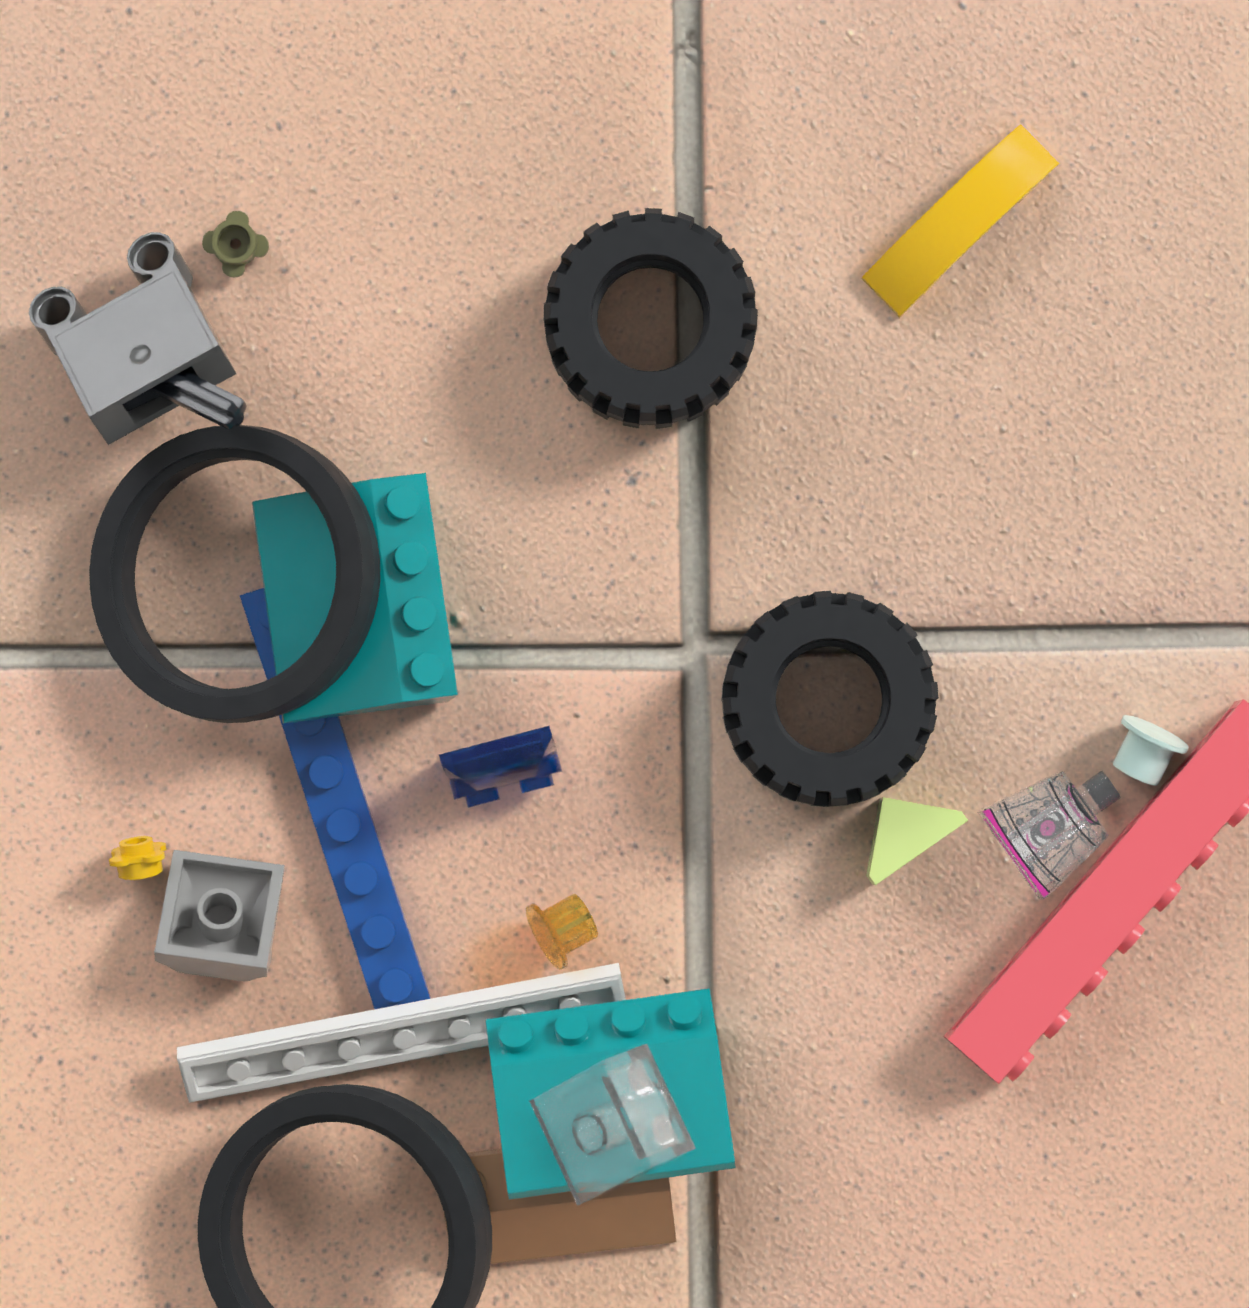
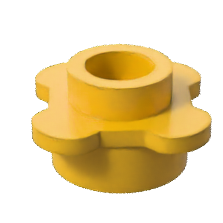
M136 836L124 839L119 842V847L111 850L112 858L109 859V864L112 867H117L120 879L138 880L153 877L163 871L162 860L165 858L164 851L167 850L166 843L153 842V838L150 836Z

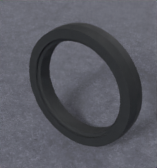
M240 425L233 426L231 429H226L222 426H212L179 435L148 453L133 466L112 493L102 512L91 549L89 581L92 608L98 629L112 658L123 673L149 697L173 710L207 721L246 723L264 720L291 712L321 695L339 679L359 653L373 622L379 598L380 555L378 541L372 520L359 493L346 475L319 451L292 436L259 426ZM238 460L260 461L279 469L298 482L320 509L329 528L334 545L336 559L335 590L331 607L322 629L311 646L295 663L277 676L264 682L247 687L223 689L204 684L180 671L160 652L151 639L142 620L137 603L135 589L136 558L142 535L152 514L160 502L180 482L192 474L218 463Z
M341 1084L305 1089L282 1097L263 1108L245 1122L230 1137L219 1152L204 1184L198 1214L200 1261L204 1278L217 1308H274L261 1291L253 1276L244 1247L243 1210L248 1187L260 1162L278 1141L297 1128L325 1122L349 1123L374 1130L400 1145L422 1167L439 1196L448 1230L447 1268L442 1286L431 1308H476L487 1281L492 1255V1223L486 1193L474 1164L460 1142L445 1125L416 1103L398 1094L364 1085Z

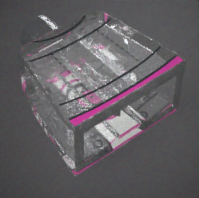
M1061 771L985 806L977 813L1037 898L1045 899L1107 839L1109 835L1096 815L1121 797L1103 771H1100L1077 788H1075L1068 776Z

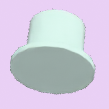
M1123 715L1121 724L1128 729V733L1113 761V765L1134 779L1157 786L1174 752L1187 753L1189 746L1176 735L1138 717Z

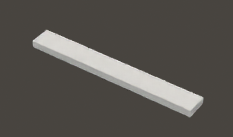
M619 963L181 1046L177 1047V1061L188 1101L191 1103L489 1046L486 1019L626 1000Z

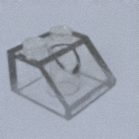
M647 1044L602 1060L529 1101L577 1206L660 1168L696 1149Z

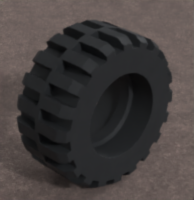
M645 208V214L630 215L629 210L612 215V221L602 226L595 223L583 231L584 237L576 245L571 243L561 255V263L556 272L553 271L547 286L546 303H544L543 320L546 342L552 363L558 376L562 377L572 395L579 402H585L592 408L593 413L606 420L610 417L623 422V426L639 428L640 425H655L656 429L672 427V423L686 419L690 422L702 416L703 412L715 404L717 406L727 397L730 389L740 380L747 367L754 346L758 319V309H756L755 304L756 292L752 279L747 276L743 268L744 261L735 248L729 249L722 241V235L711 226L705 229L694 223V217L681 212H678L677 217L662 214V209ZM642 268L667 270L684 279L697 294L703 311V329L694 350L677 365L659 371L637 370L618 361L605 347L598 329V310L608 288L621 276Z
M818 591L810 595L796 596L783 601L779 606L769 612L767 611L758 618L742 636L728 663L722 686L723 721L726 733H728L733 745V750L740 762H743L753 774L752 776L762 785L772 789L779 796L794 802L797 801L809 804L810 806L820 807L845 806L880 795V793L903 779L912 766L920 760L927 748L925 746L930 734L934 731L937 719L935 708L936 700L939 699L938 684L934 682L931 669L933 663L928 651H924L916 638L918 636L908 623L904 624L893 615V610L882 603L875 604L864 599L862 595L850 592L838 594L831 593V591ZM837 647L853 652L871 667L880 684L882 706L877 724L861 743L845 751L824 753L804 747L788 734L778 716L776 691L781 675L796 657L815 648Z

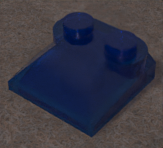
M550 726L439 754L443 770L449 778L454 800L465 798L468 808L500 800L498 792L500 788L520 784L523 794L554 786L552 775L562 772L555 739Z

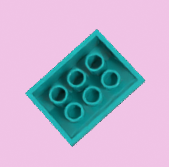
M426 473L369 479L352 483L367 508L378 541L380 589L374 619L359 653L348 669L321 695L291 712L282 714L283 723L444 703L458 695ZM307 491L252 502L276 676L295 663L314 642L326 621L335 590L336 559L333 541L324 516Z
M710 988L486 1019L509 1200L736 1168Z

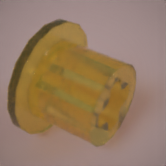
M576 894L568 896L543 911L534 903L526 907L527 920L536 941L547 959L559 970L568 966L566 954L598 937L597 927L592 915L584 902Z

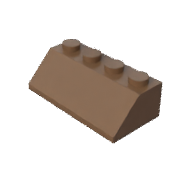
M502 1148L467 1153L479 1174L490 1209L492 1223V1255L490 1264L677 1242L669 1178L509 1200Z

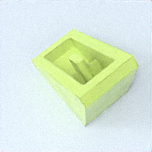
M885 797L880 798L866 874L872 885H877L963 825L968 819L962 811Z

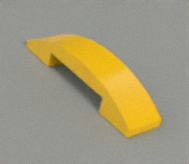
M1020 124L917 220L861 279L900 318L940 280L941 276L1006 213L1017 203H1020L1059 163Z

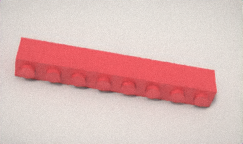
M1242 699L1233 703L944 1035L945 1039L996 1083L999 1084L1006 1076L1013 1082L1022 1074L1035 1057L1028 1051L1042 1034L1051 1039L1070 1018L1071 1013L1065 1008L1079 991L1086 997L1092 993L1107 975L1108 971L1102 965L1117 949L1122 954H1125L1136 943L1145 931L1139 922L1153 907L1161 912L1175 898L1182 888L1176 880L1189 865L1197 870L1209 859L1218 847L1213 837L1226 822L1230 826L1235 827L1249 813V703L1246 700Z

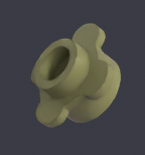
M242 211L230 212L227 215L226 221L219 224L214 231L205 233L202 240L204 250L209 254H215L223 264V272L233 278L242 276L248 263L255 257H264L269 250L267 238L264 235L255 233L249 226L248 216ZM232 240H240L241 246L238 249L231 248Z

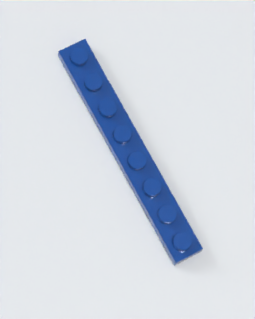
M264 588L240 595V599L268 680L276 676ZM279 715L374 1009L432 999L340 717L283 723L282 715Z

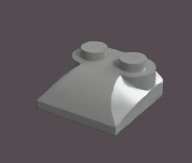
M173 850L154 951L155 961L185 974L235 981H251L256 978L267 977L268 968L272 960V944L285 865Z

